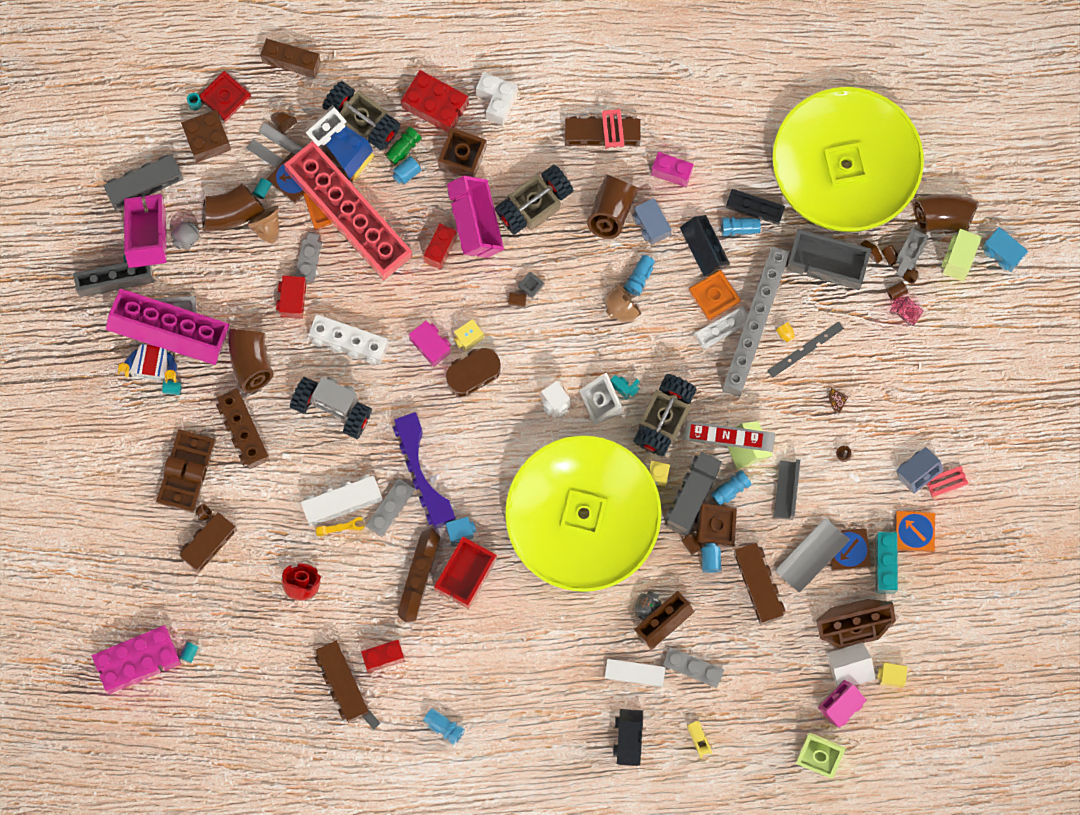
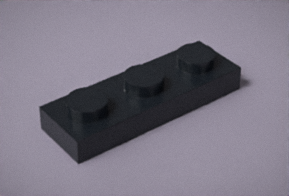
M731 189L725 207L776 225L780 224L785 210L784 205L735 189Z

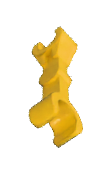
M357 517L348 523L334 526L316 527L317 537H322L329 533L345 530L362 531L364 526L357 527L355 523L363 521V518Z

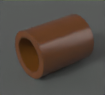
M890 245L881 250L888 265H895L898 254L894 246Z
M902 281L886 289L892 301L908 293L907 287Z
M510 292L508 305L525 307L527 294Z
M692 533L681 540L691 555L702 548L700 543L696 542V538Z

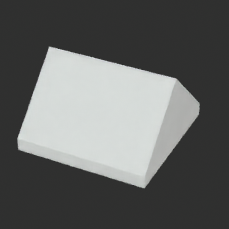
M607 373L579 390L594 425L622 413V406Z
M863 642L826 653L836 687L844 680L854 684V686L875 680L872 658Z

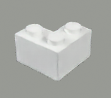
M483 72L476 87V96L490 101L486 110V119L504 126L518 94V85Z

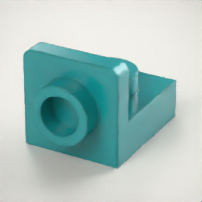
M614 375L610 379L613 388L625 399H628L630 395L634 397L640 390L638 387L640 381L638 379L631 386H628V381L621 376Z

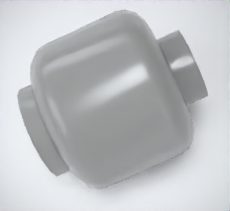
M181 222L171 233L172 244L179 250L181 248L189 250L199 239L198 228L191 222Z

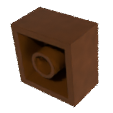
M217 110L181 122L196 163L231 150Z
M451 127L438 159V167L460 176L475 177L487 148V140Z

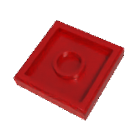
M223 71L199 97L212 111L217 110L219 117L226 122L251 97V94L227 72Z

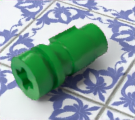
M410 126L405 129V133L400 135L401 138L385 154L386 158L394 165L400 160L403 161L410 153L409 150L422 140V137Z

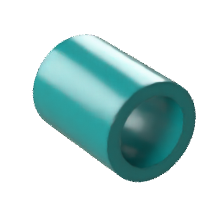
M190 93L187 96L189 108L193 111L199 110L202 106L199 95L197 93Z
M260 178L253 194L258 198L264 199L272 183L264 178Z
M163 380V394H181V381L176 383L174 381H167L168 383Z
M186 642L179 658L192 663L199 647Z

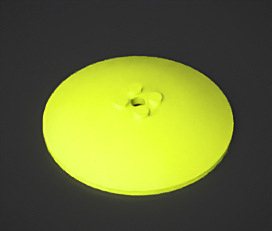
M831 88L804 99L789 112L782 122L773 147L774 175L780 191L787 202L808 221L835 231H865L879 227L894 219L913 199L923 174V147L919 134L910 118L888 98L862 88ZM844 160H848L851 162L852 166L850 168H844L841 165V162Z
M594 436L563 438L536 451L526 460L515 475L506 502L508 535L521 561L543 581L571 591L601 590L614 586L630 577L642 566L652 552L661 525L659 493L646 466L623 446ZM581 508L589 510L590 515L588 518L582 519L579 517L578 512Z

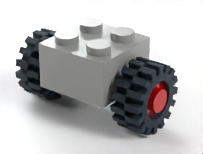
M303 377L292 395L290 408L305 414L313 403L315 407L345 420L346 424L344 425L343 433L359 439L370 419L372 408L358 402L355 389L348 385L343 387L337 384L338 381L331 377H327V379L321 377L319 383Z

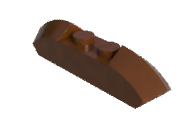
M433 528L422 531L414 553L397 615L404 622L416 621L440 541L439 534Z

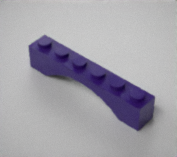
M416 412L394 419L395 426H392L395 436H400L402 443L399 444L402 455H407L408 461L405 462L408 471H413L415 476L412 479L414 487L421 492L422 496L419 497L422 508H427L428 514H425L429 525L433 524L434 529L443 527L446 523L456 520L450 501L431 487L421 471L418 453L423 430Z

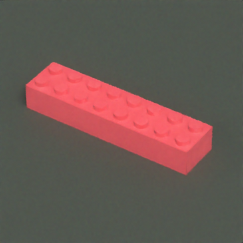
M314 141L310 142L284 164L285 171L383 281L412 258V250Z

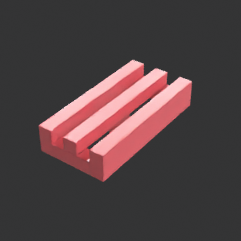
M621 109L602 111L605 149H609V147H624ZM616 114H617V121H618V130H619V139H620V142H616L615 126H614V116H613V115H616ZM606 115L610 116L612 142L610 143Z
M962 466L940 473L926 484L932 498L969 484L965 478V473L962 471ZM957 472L959 473V475L931 485V482L939 480L941 478L947 477ZM962 480L960 483L934 492L933 490L953 481Z

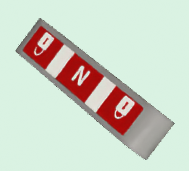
M686 421L683 440L773 452L775 433Z

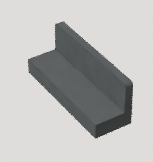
M796 459V462L781 460L779 462L774 518L793 520L795 517L800 470L799 459Z

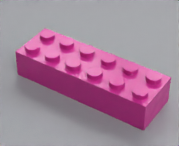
M120 288L109 312L106 330L216 365L226 341L230 324Z

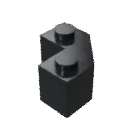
M620 709L619 717L615 716V728L618 729V744H614L613 756H617L618 765L640 766L643 710Z

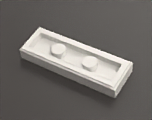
M741 306L696 331L694 335L703 350L742 329L747 320L748 313L744 306Z
M607 659L604 679L663 687L666 667Z

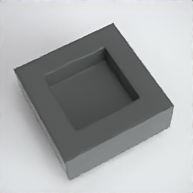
M529 272L519 283L518 288L533 299L545 283L532 272Z

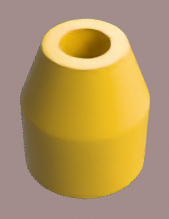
M789 322L776 329L780 338L786 342L795 338L794 330Z

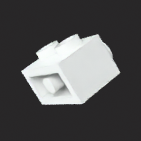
M332 105L304 131L319 147L321 144L325 145L331 139L330 136L334 132H340L345 127L344 124L347 121Z
M555 381L541 391V401L544 405L542 407L548 416L552 415L554 419L558 416L561 418L569 412L570 398L558 381Z

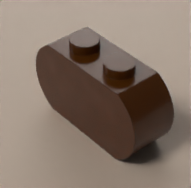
M488 348L474 349L464 359L461 360L459 358L451 363L446 373L447 386L454 395L466 397L499 377L501 363L498 355L493 350Z

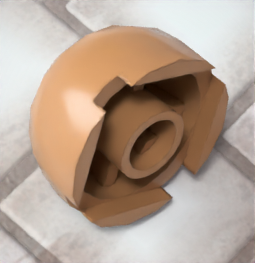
M620 284L608 293L606 297L608 309L606 312L611 319L616 318L620 322L625 323L634 320L642 314L638 306L632 301L631 296Z

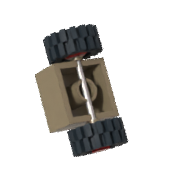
M340 81L337 85L335 84L330 93L327 94V98L324 99L322 108L327 110L333 105L347 121L344 124L346 127L368 140L369 143L380 151L384 150L391 143V140L395 138L394 136L398 133L401 124L391 117L385 109L359 90L354 94L355 90L345 82Z
M553 164L542 172V178L538 174L510 193L508 199H505L495 207L496 214L500 217L499 219L513 235L526 226L530 231L559 211L561 209L560 201L573 193L574 190L570 181L556 165Z
M671 374L665 375L659 387L660 391H655L633 440L640 448L658 456H665L670 444L674 445L690 412L691 406L688 404L691 403L697 390L692 383H688L687 380Z

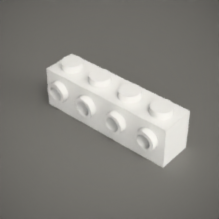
M317 314L308 334L309 340L314 345L322 346L323 344L334 352H346L349 357L358 359V357L363 358L365 362L372 365L382 363L389 345L387 338Z
M365 475L360 477L357 482L341 484V488L335 490L330 488L324 490L321 495L316 497L315 495L305 497L301 504L309 526H315L383 501L375 477Z

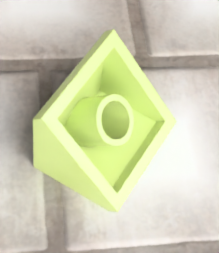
M759 421L742 423L736 426V428L762 431ZM727 446L737 470L773 457L772 452Z
M809 732L796 764L833 779L846 747Z

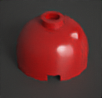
M298 563L296 567L292 568L290 565L282 573L283 591L293 600H309L319 590L321 575L318 574V570L309 564Z

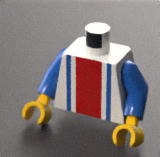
M140 344L139 348L135 349L124 363L118 365V375L120 372H125V377H128L130 371L132 377L156 381L165 380L166 383H168L169 379H173L174 383L177 382V363L173 354L169 353L166 349L151 344Z

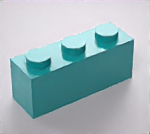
M878 532L875 536L876 594H895L898 590L897 532Z

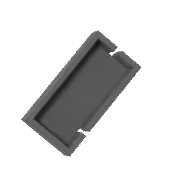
M798 229L786 271L800 275L807 272L806 276L860 291L871 249Z
M703 452L700 453L699 457L695 455L689 469L691 473L687 472L681 486L683 490H678L674 498L673 504L675 507H670L666 515V528L684 537L689 535L698 516V511L702 503L705 502L717 477L722 461Z

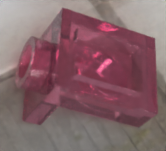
M899 297L892 303V308L889 312L892 315H898L908 325L914 326L924 310L909 297Z

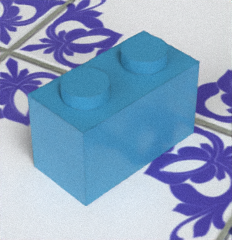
M1000 227L982 247L986 256L991 259L994 258L999 262L998 264L1003 270H1008L1009 272H1012L1028 253L1027 249Z

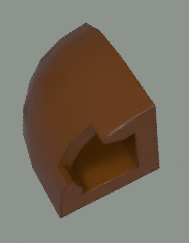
M284 111L275 112L270 115L271 121L282 134L297 123V119Z

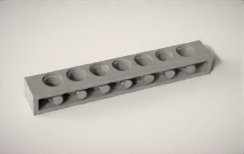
M771 247L722 391L741 397L790 254L788 251Z

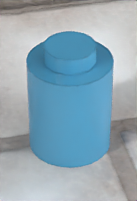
M409 156L392 170L394 173L392 177L398 184L402 183L405 185L422 170L418 163Z
M715 543L705 544V547L701 548L702 572H721L720 547H717Z

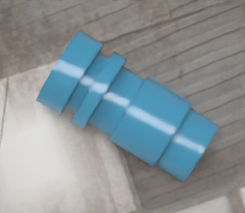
M721 218L722 236H729V234L731 236H735V234H760V219Z
M642 255L623 288L632 295L640 296L646 285L645 281L654 269L655 260L649 256Z
M742 470L735 473L736 476L732 475L729 481L723 483L711 493L712 498L719 506L725 502H730L736 497L737 493H742L744 488L747 489L752 485Z
M433 708L428 711L423 719L428 724V728L437 734L441 733L445 740L449 739L448 742L452 745H455L465 732L463 727L457 726L456 722L452 723L447 717Z

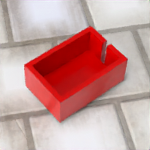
M419 70L401 99L403 109L449 133L451 127L454 128L459 121L458 116H462L469 104L468 95Z
M462 537L434 586L435 592L448 599H451L453 596L454 602L469 610L494 566L497 555Z

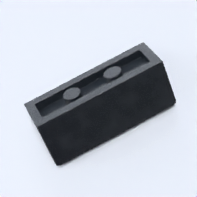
M706 215L694 216L680 227L703 276L709 275L716 269L726 268L730 265Z

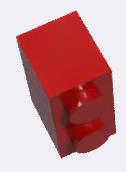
M439 223L423 256L424 263L441 270L457 239V231Z
M282 276V281L278 283V293H281L280 300L277 299L276 311H279L280 317L303 319L307 285L305 277Z
M399 640L361 651L368 673L405 662Z

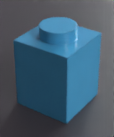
M468 517L446 523L451 545L459 543L462 537L468 540L474 539L475 525L473 521L469 522Z

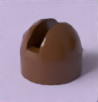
M914 267L912 270L907 268L902 278L906 282L914 284L918 279L919 273Z
M840 446L836 451L837 458L842 462L849 461L852 457L851 449L848 446ZM845 451H848L846 457L843 458Z
M202 504L196 509L195 516L198 515L200 517L198 520L206 521L212 515V511L206 504Z

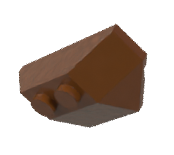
M865 599L832 607L816 621L819 638L841 649L862 642L867 643L878 640L891 624L893 625L896 622L893 602Z

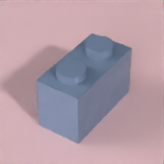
M655 198L634 208L633 220L636 225L641 226L643 230L641 234L645 241H649L650 245L671 236L672 229Z
M925 447L921 451H917L907 462L902 463L896 471L899 480L915 494L943 471L941 460Z

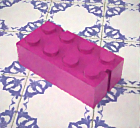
M462 176L448 183V195L450 200H453V203H451L452 212L455 217L463 255H477V257L489 258L503 251L504 246L488 180Z
M162 194L145 196L148 212H145L142 197L124 199V253L129 268L167 263L166 208Z
M165 625L91 655L97 671L101 674L99 676L104 689L108 694L162 673L158 667L159 665H162L163 669L167 671L182 664L168 628Z

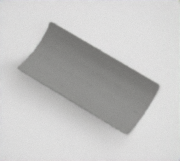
M265 122L263 123L259 131L260 134L295 155L303 149L302 146ZM254 139L246 146V149L275 168L284 160Z
M824 518L776 569V572L800 593L850 539L827 518Z

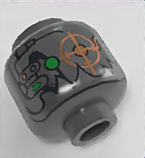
M650 591L647 594H640L634 606L636 616L645 620L661 606L662 602L658 599L659 595Z

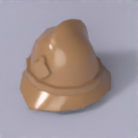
M273 206L264 210L247 223V226L260 239L270 244L275 243L279 236V206Z

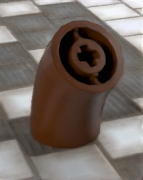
M606 174L588 217L587 225L589 230L594 235L604 239L618 237L622 232L638 187Z
M243 183L228 192L204 196L202 209L203 231H220L237 227L257 217L265 208Z
M927 195L914 198L913 211L917 224L923 232L935 230L959 232L960 229L968 231L979 201L958 195Z
M229 329L231 364L242 391L251 393L263 388L271 381L274 375L266 355L265 333Z

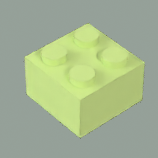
M962 229L959 230L958 234H953L947 249L949 251H947L941 265L944 268L942 274L964 282L971 268L981 236Z

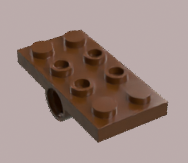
M178 429L171 455L168 456L165 464L164 477L156 500L157 504L194 513L216 439Z

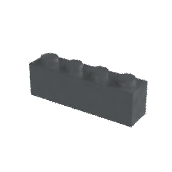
M164 155L158 161L152 164L146 163L141 169L136 171H128L123 177L113 178L103 186L114 210L124 207V199L144 198L184 179L173 155Z
M126 262L73 273L79 297L154 283L152 265L129 268Z

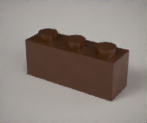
M266 38L260 54L262 63L312 78L316 77L321 63L320 54L268 38Z
M219 512L216 515L212 514L206 521L207 525L203 529L197 530L193 535L194 539L191 543H186L180 550V558L198 574L237 531L236 526Z
M676 591L641 622L634 631L638 638L652 650L694 613V610L682 594Z

